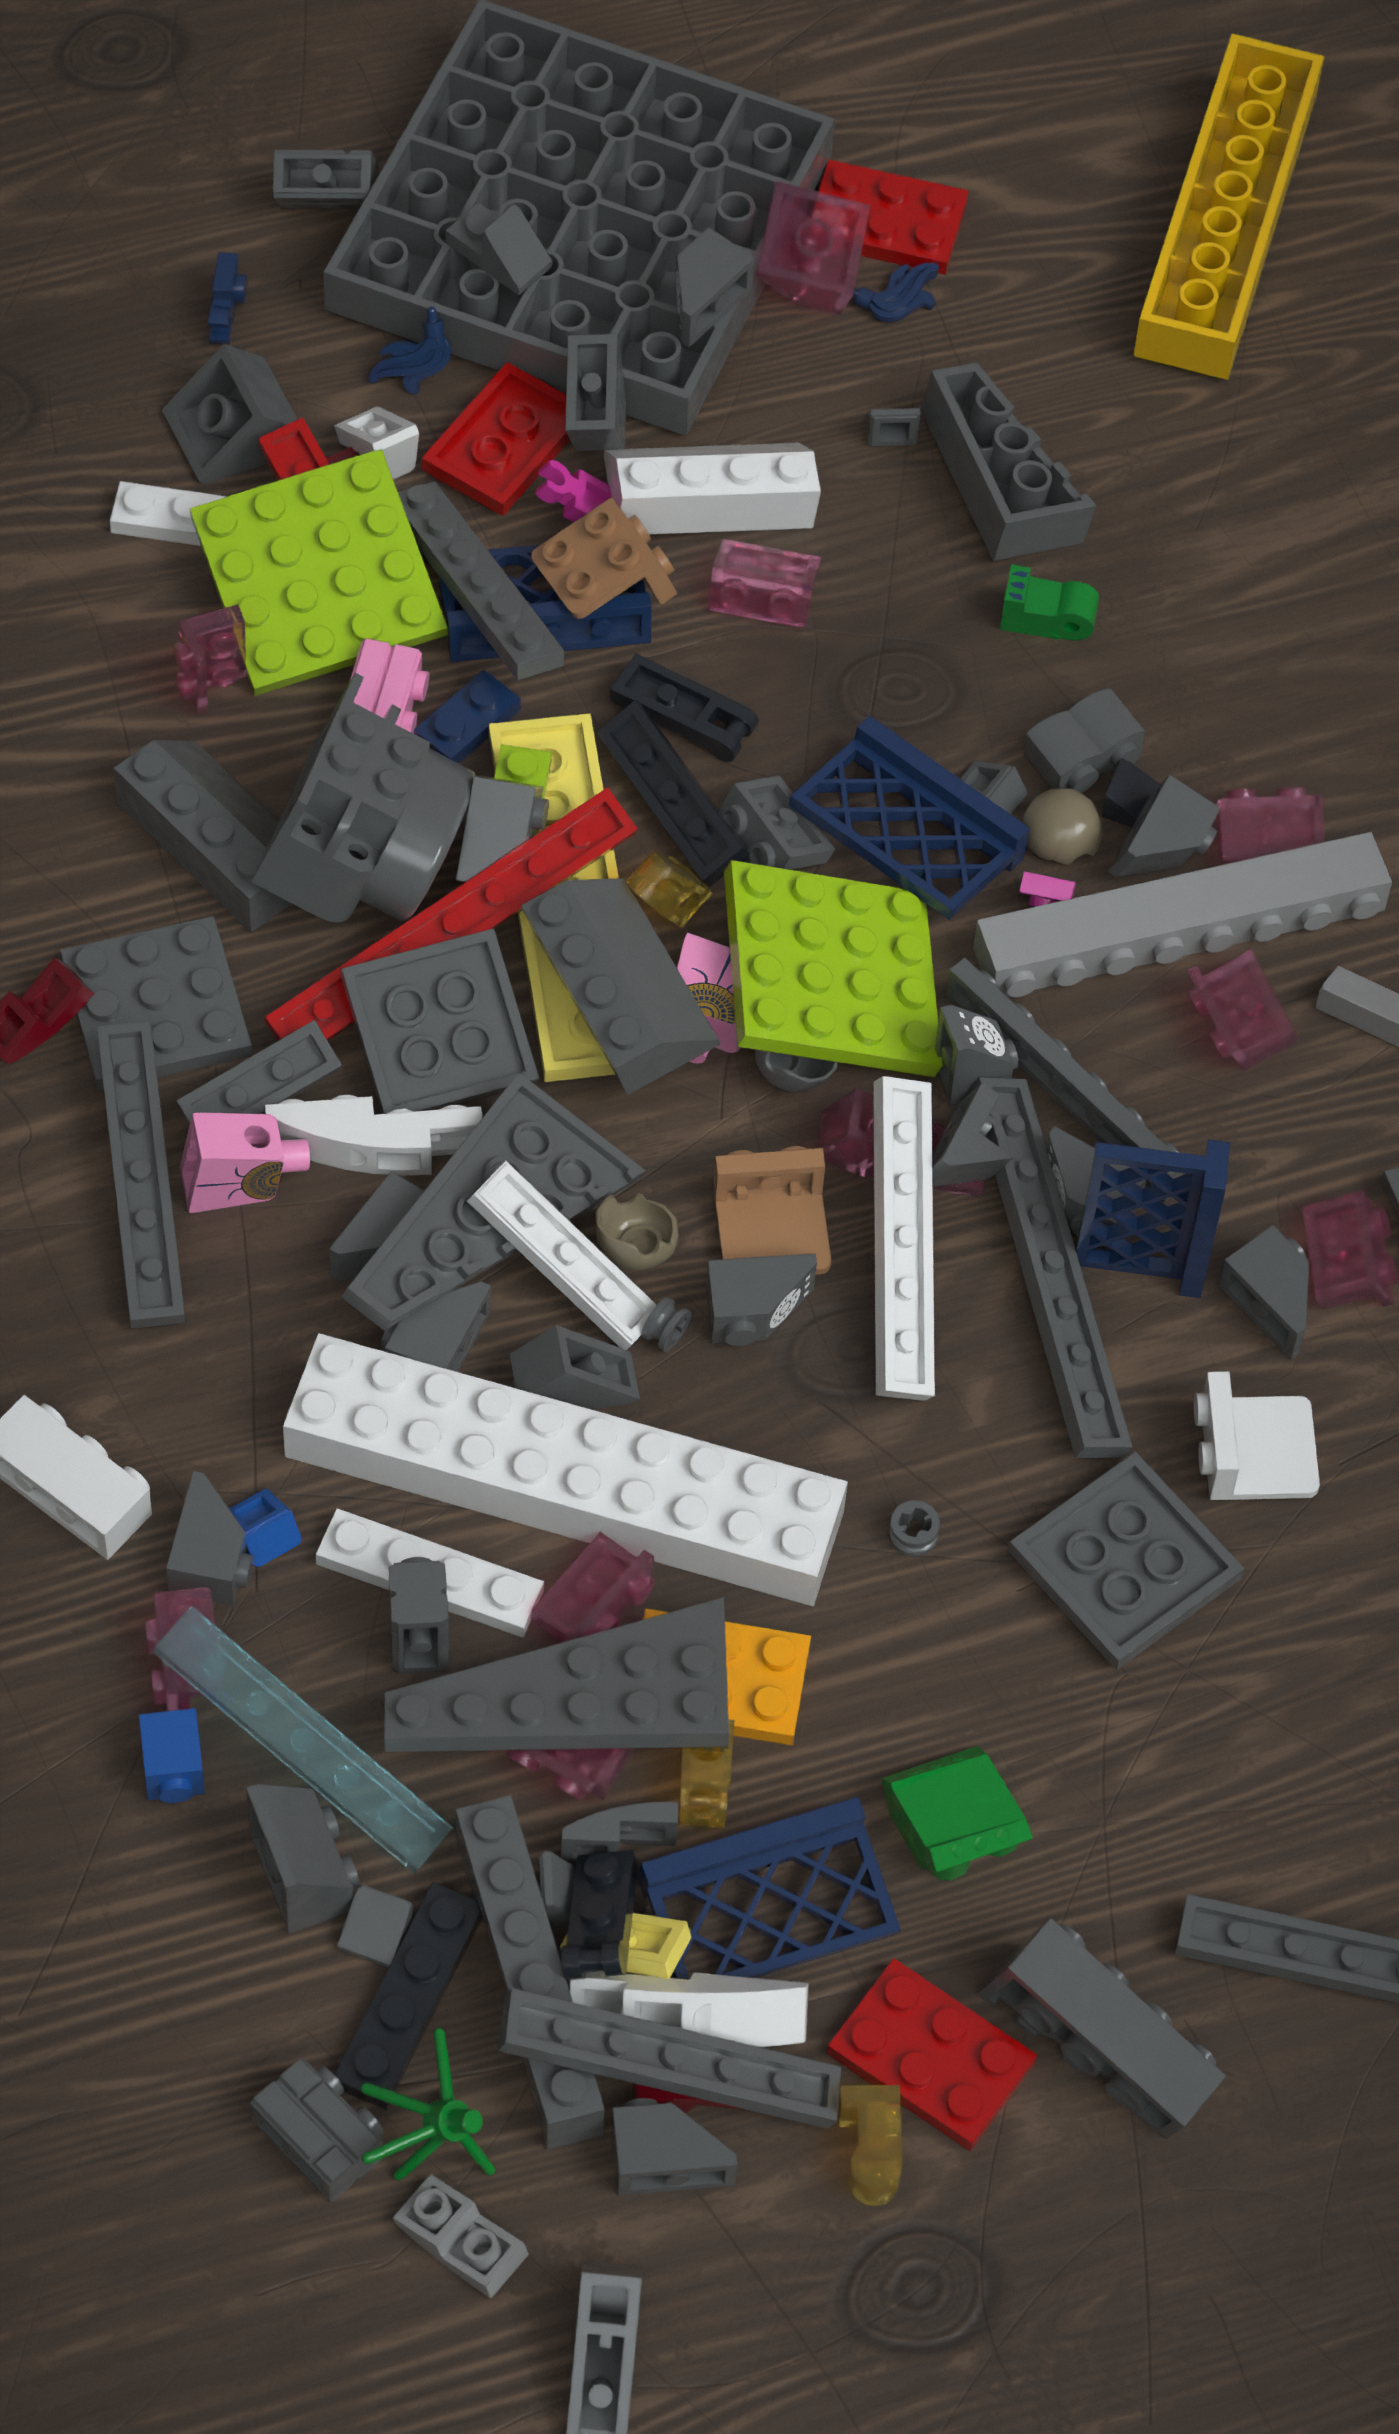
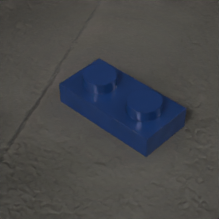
M483 669L414 729V734L430 742V749L460 763L489 738V724L507 722L521 710V698Z

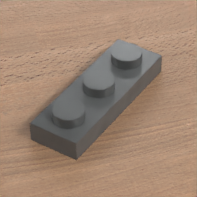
M313 1020L176 1100V1103L189 1125L192 1113L265 1114V1105L278 1104L293 1098L342 1069V1064L316 1021Z

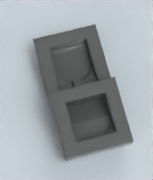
M678 1802L631 1804L597 1812L579 1819L562 1828L561 1858L568 1863H576L577 1855L619 1851V1844L676 1846Z

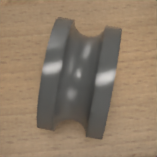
M665 1297L649 1315L644 1324L641 1337L648 1342L653 1339L658 1340V1348L668 1352L685 1333L690 1323L692 1312L685 1307L680 1310L676 1309L675 1301L670 1297Z
M911 1500L897 1506L892 1513L889 1538L893 1547L898 1552L912 1557L922 1556L933 1550L938 1540L940 1527L938 1513L931 1505L923 1501ZM913 1520L923 1523L922 1530L917 1533L916 1537L906 1534V1528L912 1524Z

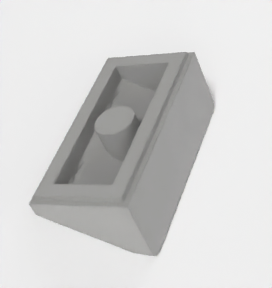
M1338 966L1319 990L1315 1008L1399 1047V994Z

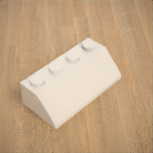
M801 443L604 451V461L611 497L627 518L635 514L648 534L813 528L821 489L814 451Z

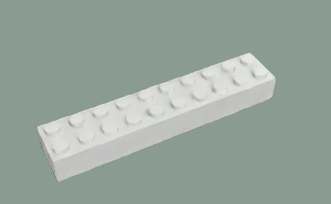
M320 1333L317 1335L283 1425L284 1451L287 1458L813 1607L844 1513L848 1481Z

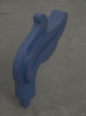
M923 263L909 271V265H903L891 274L888 288L885 291L874 292L863 286L858 290L848 286L845 289V294L854 298L855 305L868 310L879 321L889 323L899 321L920 307H925L928 310L934 308L935 299L933 295L922 289L929 280L937 277L939 266L935 263Z
M430 306L427 309V320L423 321L425 338L420 343L399 340L387 344L380 350L381 355L387 353L392 355L384 357L375 365L369 375L371 383H375L380 378L387 376H404L403 383L405 389L411 394H417L420 391L419 382L438 373L447 365L451 359L452 348L444 335L443 320L437 318L435 307Z

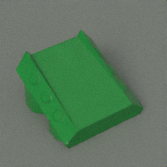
M979 1746L881 1778L891 1819L920 1868L929 1870L933 1876L941 1880L952 1881L966 1874L971 1860L985 1855L1002 1857L1014 1851L1018 1844L1033 1839L1024 1814L988 1754Z

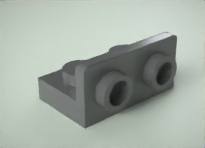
M780 775L734 783L719 808L722 816L750 853L743 860L746 863L788 870L827 863L835 850L834 846L817 825L789 806L790 796L793 792Z

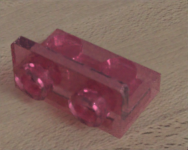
M723 539L713 565L708 609L715 612L803 628L808 621L811 597L819 576L821 557Z
M238 604L179 621L180 642L175 643L173 647L180 670L175 672V679L182 700L187 701L191 699L198 716L208 713L207 688L212 686H228L237 679L246 677L245 620Z
M1306 787L1277 789V797H1257L1255 789L1230 790L1225 792L1226 799H1219L1215 803V805L1221 808L1217 814L1220 863H1234L1325 842L1322 795H1307Z
M1363 1190L1302 1207L1315 1296L1322 1309L1370 1296H1375L1383 1307L1393 1305L1394 1299L1391 1286L1398 1284V1274L1390 1253H1386L1384 1239L1391 1236V1231L1383 1207H1375Z

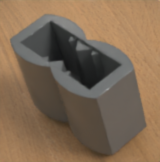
M1107 688L1087 696L1068 711L1054 714L1032 727L1026 733L1024 754L1052 789H1074L1082 793L1096 783L1100 774L1115 770L1121 758L1134 764L1139 759L1143 750L1145 730L1112 689Z

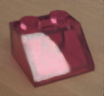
M776 181L756 276L792 303L840 315L853 296L871 205Z

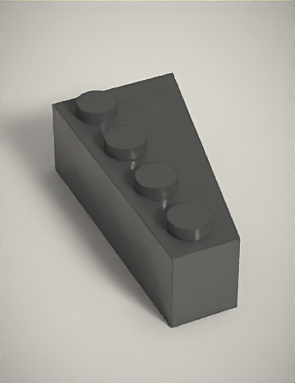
M976 362L933 370L920 410L992 560L996 561L1084 543L1097 505L1087 493L1080 495L1069 482L1072 475L1060 461L1057 463L1052 462L1040 447L1041 438L1031 426L1026 428L1021 425L1012 414L1014 406Z
M1050 1918L1018 1945L977 1995L992 2007L1001 1999L1020 2014L1016 2021L1017 2026L1034 2039L1039 2033L1054 2039L1061 2045V2050L1064 2054L1063 2061L1080 2074L1083 2072L1093 2077L1098 2074L1108 2080L1104 2086L1108 2095L1168 2139L1187 2125L1226 2075L1216 2067L1217 2062L1214 2056L1205 2047L1196 2042H1188L1172 2027L1173 2022L1163 2009L1153 2003H1145L1130 1990L1127 1978L1117 1968L1108 1963H1100L1085 1949L1084 1940L1075 1930L1065 1924H1057Z

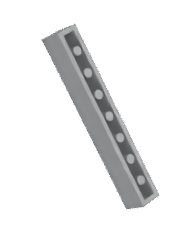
M1368 832L979 919L976 924L973 950L980 969L985 970L994 978L999 990L1003 994L1010 997H1022L1033 990L1053 985L1071 986L1082 981L1084 978L1106 973L1119 975L1128 972L1133 967L1155 962L1161 964L1172 963L1186 955L1204 951L1211 953L1220 952L1232 945L1252 940L1269 941L1283 933L1296 930H1318L1329 923L1349 918H1370L1380 911H1385L1392 880L1373 834Z

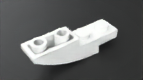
M341 1095L332 1100L307 1102L299 1099H288L278 1104L265 1105V1114H271L277 1119L281 1141L306 1139L309 1145L311 1161L344 1170L388 1175L391 1171L400 1176L432 1175V1156L453 1155L482 1119L481 1106L465 1107L462 1105H449L440 1110L415 1112L408 1109H396L387 1114L374 1115L372 1096L356 1097L353 1095Z
M604 1972L587 1973L585 1979L570 1980V1994L573 2003L757 2047L804 2043L806 2040L808 1983L693 1973L690 1980L633 1974L607 1977Z

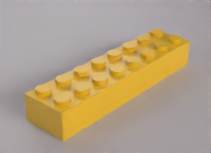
M1231 34L1139 319L1133 356L1226 380L1229 379L1317 96L1324 56Z

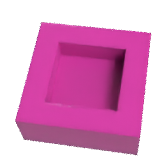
M1024 871L1020 894L1030 896L1028 906L1037 907L1073 899L1076 884L1072 881Z

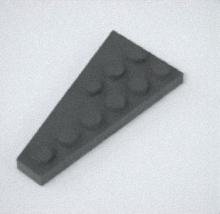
M518 1073L352 1281L341 1298L385 1331L517 1253L518 1250L467 1202L505 1161L569 1221L603 1202L610 1195H614L635 1183L646 1170L525 1076Z
M724 1597L385 1692V1752L729 1747Z

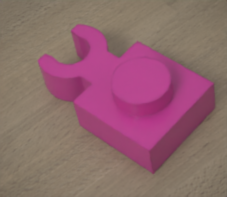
M555 460L548 461L539 469L538 474L548 480L536 489L535 494L544 502H559L563 504V517L572 522H576L611 498L610 485L581 469L571 476L568 469Z

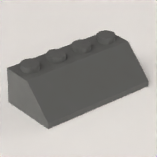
M152 740L114 767L117 804L249 932H254L292 904L251 883L278 820L196 741Z
M624 878L567 880L521 905L536 938L627 1095L720 1045L719 1039Z

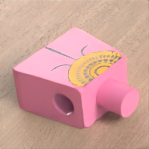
M687 933L677 969L719 1039L720 1045L715 1048L729 1053L737 1052L741 1047L737 1046L730 947ZM709 1051L689 1062L703 1063Z
M192 1113L179 1167L188 1213L258 1203L273 1199L277 1192L281 1173L309 1170L310 1150L308 1141L306 1139L281 1141L277 1119L271 1114Z

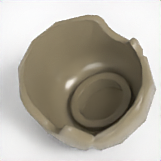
M1054 788L1041 793L1030 802L1022 819V823L1031 828L1026 845L1027 848L1041 859L1054 860L1067 866L1083 854L1094 856L1098 851L1103 836L1102 824L1094 803L1074 789Z
M640 1193L624 1203L617 1202L615 1197L610 1195L605 1198L595 1211L596 1237L599 1249L612 1263L623 1270L639 1271L663 1264L673 1255L678 1245L677 1218L664 1204L646 1200Z

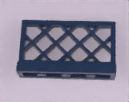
M540 545L488 550L502 569L510 565H519L527 569L517 579L509 575L507 576L525 600L530 602L531 608L564 651L651 643L652 605L649 592H646L642 579L626 589L631 594L617 595L585 618L576 619L562 601H557L559 597L553 588L543 594L528 586L538 576L544 578L531 558L532 552ZM437 574L445 622L448 627L450 661L499 658L500 656L466 611H456L461 607L460 603Z
M871 716L867 717L857 726L855 738L790 796L789 806L949 920L1004 869L1011 872L1023 861L1031 829ZM854 761L871 773L872 779H845L844 768ZM883 792H898L912 802V807H885ZM816 793H838L840 807L822 808L810 799ZM847 793H874L876 807H849ZM851 821H878L880 836H861L852 829ZM887 821H914L916 836H889ZM923 821H939L952 831V835L925 836ZM954 849L957 864L929 865L927 850ZM964 849H978L992 860L988 864H966ZM891 850H918L921 865H902L892 858ZM959 878L960 890L951 898H948L933 887L932 879Z
M1208 1140L1205 1156L1096 1142L1076 1246L1080 1267L1181 1279L1179 1296L1201 1298L1226 1191L1230 1142ZM1109 1164L1129 1166L1130 1168L1117 1171ZM1170 1171L1186 1174L1176 1178H1172L1171 1176L1166 1174V1172ZM1147 1179L1154 1185L1143 1189L1136 1183ZM1117 1190L1124 1196L1112 1199L1106 1193ZM1172 1197L1178 1203L1167 1206L1160 1200ZM1141 1207L1149 1213L1136 1216L1131 1210ZM1111 1217L1118 1223L1106 1226L1101 1221ZM1165 1224L1173 1230L1160 1233L1155 1228ZM1137 1235L1142 1240L1131 1243L1125 1238ZM1106 1244L1113 1250L1108 1251L1093 1248ZM1160 1251L1168 1258L1149 1255Z
M859 1797L641 1863L637 1879L643 1897L648 1899L653 1916L669 1918L663 1900L685 1894L704 1904L692 1930H689L692 1938L673 1971L674 1978L690 1980L684 1959L692 1943L723 1958L715 1975L759 1978L899 1934L901 1928L864 1826L866 1816ZM855 1841L862 1861V1865L854 1880L823 1865L832 1848ZM823 1851L818 1862L807 1857L808 1855ZM793 1861L813 1871L800 1897L769 1882L778 1864ZM769 1868L764 1879L752 1873ZM864 1873L867 1875L871 1889L860 1884ZM818 1874L849 1890L837 1915L806 1901ZM738 1877L759 1888L746 1914L715 1899L724 1881ZM715 1884L710 1895L698 1890ZM764 1891L795 1906L783 1932L752 1917ZM854 1893L877 1904L883 1924L863 1930L842 1919ZM710 1908L741 1923L728 1949L697 1934ZM800 1910L831 1925L822 1943L808 1946L788 1936ZM746 1927L777 1941L768 1960L753 1963L734 1953ZM837 1928L848 1933V1935L832 1939ZM783 1945L794 1950L793 1952L778 1956ZM728 1962L740 1967L739 1969L723 1973Z

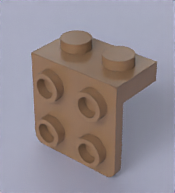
M612 497L537 547L531 555L536 567L571 615L576 619L585 618L641 579L661 605L678 594L668 577L675 570L659 546L652 550L646 543L651 540V537L635 514L627 518Z
M792 1146L775 1152L753 1153L747 1150H739L727 1155L715 1156L713 1194L722 1259L816 1253V1275L825 1274L829 1271L831 1267V1253L822 1196L825 1173L823 1148L806 1149L801 1146Z

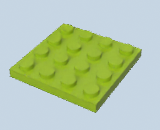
M382 449L190 508V517L255 696L355 665L361 643L366 638L389 643L391 647L395 645L412 647L448 635V627Z
M731 860L724 871L737 1046L935 1077L943 1064L942 1057H938L935 1050L938 1014L927 904L907 889Z

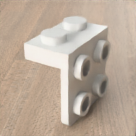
M1208 1372L1203 1393H1195L1194 1419L1196 1426H1203L1204 1442L1199 1443V1470L1201 1475H1208L1210 1500L1314 1497L1318 1492L1320 1482L1310 1401L1303 1396L1232 1397L1230 1372Z

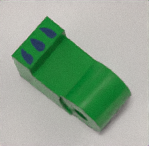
M1011 564L1000 630L1056 640L1079 641L1087 639L1092 635L1099 604V593L1095 588L1080 581L1062 583L1031 577V568Z

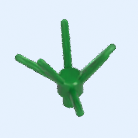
M436 2028L433 2033L440 2085L439 2100L428 2104L371 2083H364L361 2086L362 2093L423 2115V2127L366 2152L362 2156L364 2164H371L429 2138L394 2171L393 2177L396 2180L404 2179L444 2142L458 2141L485 2174L493 2175L495 2173V2166L469 2134L477 2133L481 2129L483 2123L482 2115L477 2110L469 2109L464 2102L454 2100L445 2031L442 2028Z

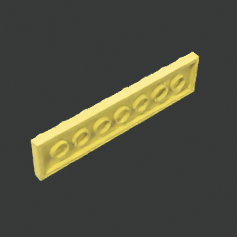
M590 713L489 724V741L494 772L496 771L501 744L552 752L551 768L545 799L549 800V809L544 829L604 790ZM614 849L568 880L619 878ZM522 910L518 913V920L544 1082L615 1075L536 938Z

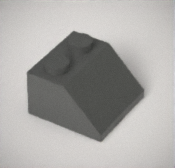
M223 344L162 409L200 483L206 485L268 464L258 446V438L298 420L265 358L227 344Z
M255 1784L247 1787L250 1837L288 1933L290 1934L349 1913L353 1901V1889L358 1888L360 1881L350 1855L340 1857L334 1840L340 1838V1832L331 1807L327 1805L321 1808L314 1790L310 1788Z

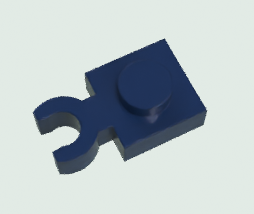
M218 252L212 288L213 301L208 320V326L211 327L209 343L229 344L236 304H245L247 274H239L238 253Z

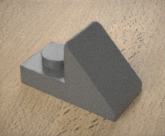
M478 202L446 230V244L518 295L552 267L551 258L521 209L515 204L503 214L497 216Z
M983 1082L957 1105L932 1153V1187L987 1180L1012 1160V1156L985 1137L995 1121V1117L990 1112L999 1093Z

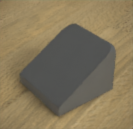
M920 408L870 409L866 415L868 446L917 445Z
M975 760L961 778L962 781L1011 815L1027 794L1015 766Z
M547 1851L542 1852V1856H539V1890L550 1927H568L576 1867L553 1852Z
M360 1884L354 1895L337 1949L389 1968L413 1920L412 1903Z

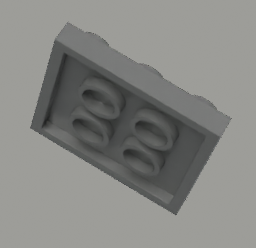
M214 916L60 949L61 961L67 964L95 993L76 1016L97 1091L104 1089L97 1026L151 1021L157 1077L252 1057L251 1041Z
M494 928L341 968L340 976L382 1114H387L396 1109H408L413 1112L437 1110L449 1105H456L504 1092L518 1073H521L532 1083H537L539 1076Z
M1137 1452L1131 1454L1011 1540L1008 1552L1116 1671L1241 1580L1245 1570Z

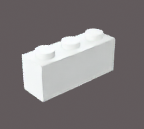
M23 1395L0 1418V1479L105 1559L109 1560L152 1515L150 1487L145 1478L135 1469L129 1466L122 1469L110 1460L105 1449L94 1438L88 1435L78 1436L66 1426L63 1417L47 1404L39 1406Z

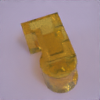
M653 850L626 880L628 886L646 903L657 910L661 916L680 927L685 925L713 893L680 860L673 856L667 858L657 850ZM690 896L688 901L682 907L679 908L681 903Z
M728 1720L729 1747H681L679 1825L725 1828L728 1787L731 1781L734 1720Z
M841 2085L838 2104L839 2127H855V2152L852 2155L848 2178L850 2192L863 2204L871 2206L883 2205L893 2199L897 2193L903 2165L900 2085Z

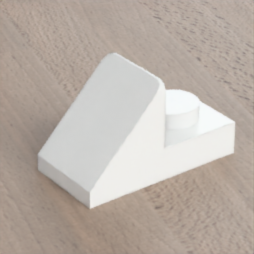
M377 406L334 425L340 444L348 448L352 447L360 455L382 449L393 480L414 470L419 438L416 424Z

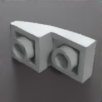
M431 2174L393 2217L395 2224L423 2249L489 2298L496 2294L529 2255L524 2242L480 2215L475 2202Z

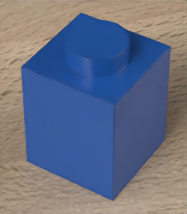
M196 1708L139 1714L148 1800L160 1799L166 1803H179L189 1800L193 1795L205 1794Z

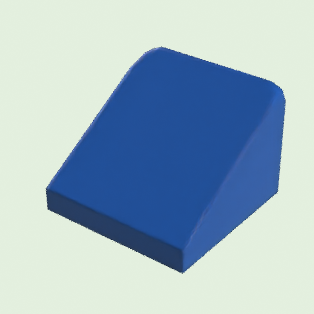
M263 1489L229 1509L245 1531L247 1554L254 1555V1565L256 1567H261L298 1546L302 1541L292 1511L269 1489Z

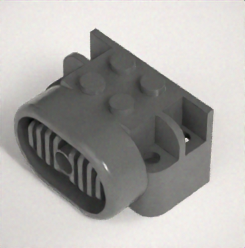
M354 673L307 756L251 883L329 922L348 920L360 901L398 921H406L411 918L419 907L451 847L469 804L473 778L476 775L467 767L430 749V742L396 725L395 723L401 708L391 704L382 718L354 703L353 701L364 679L363 676Z

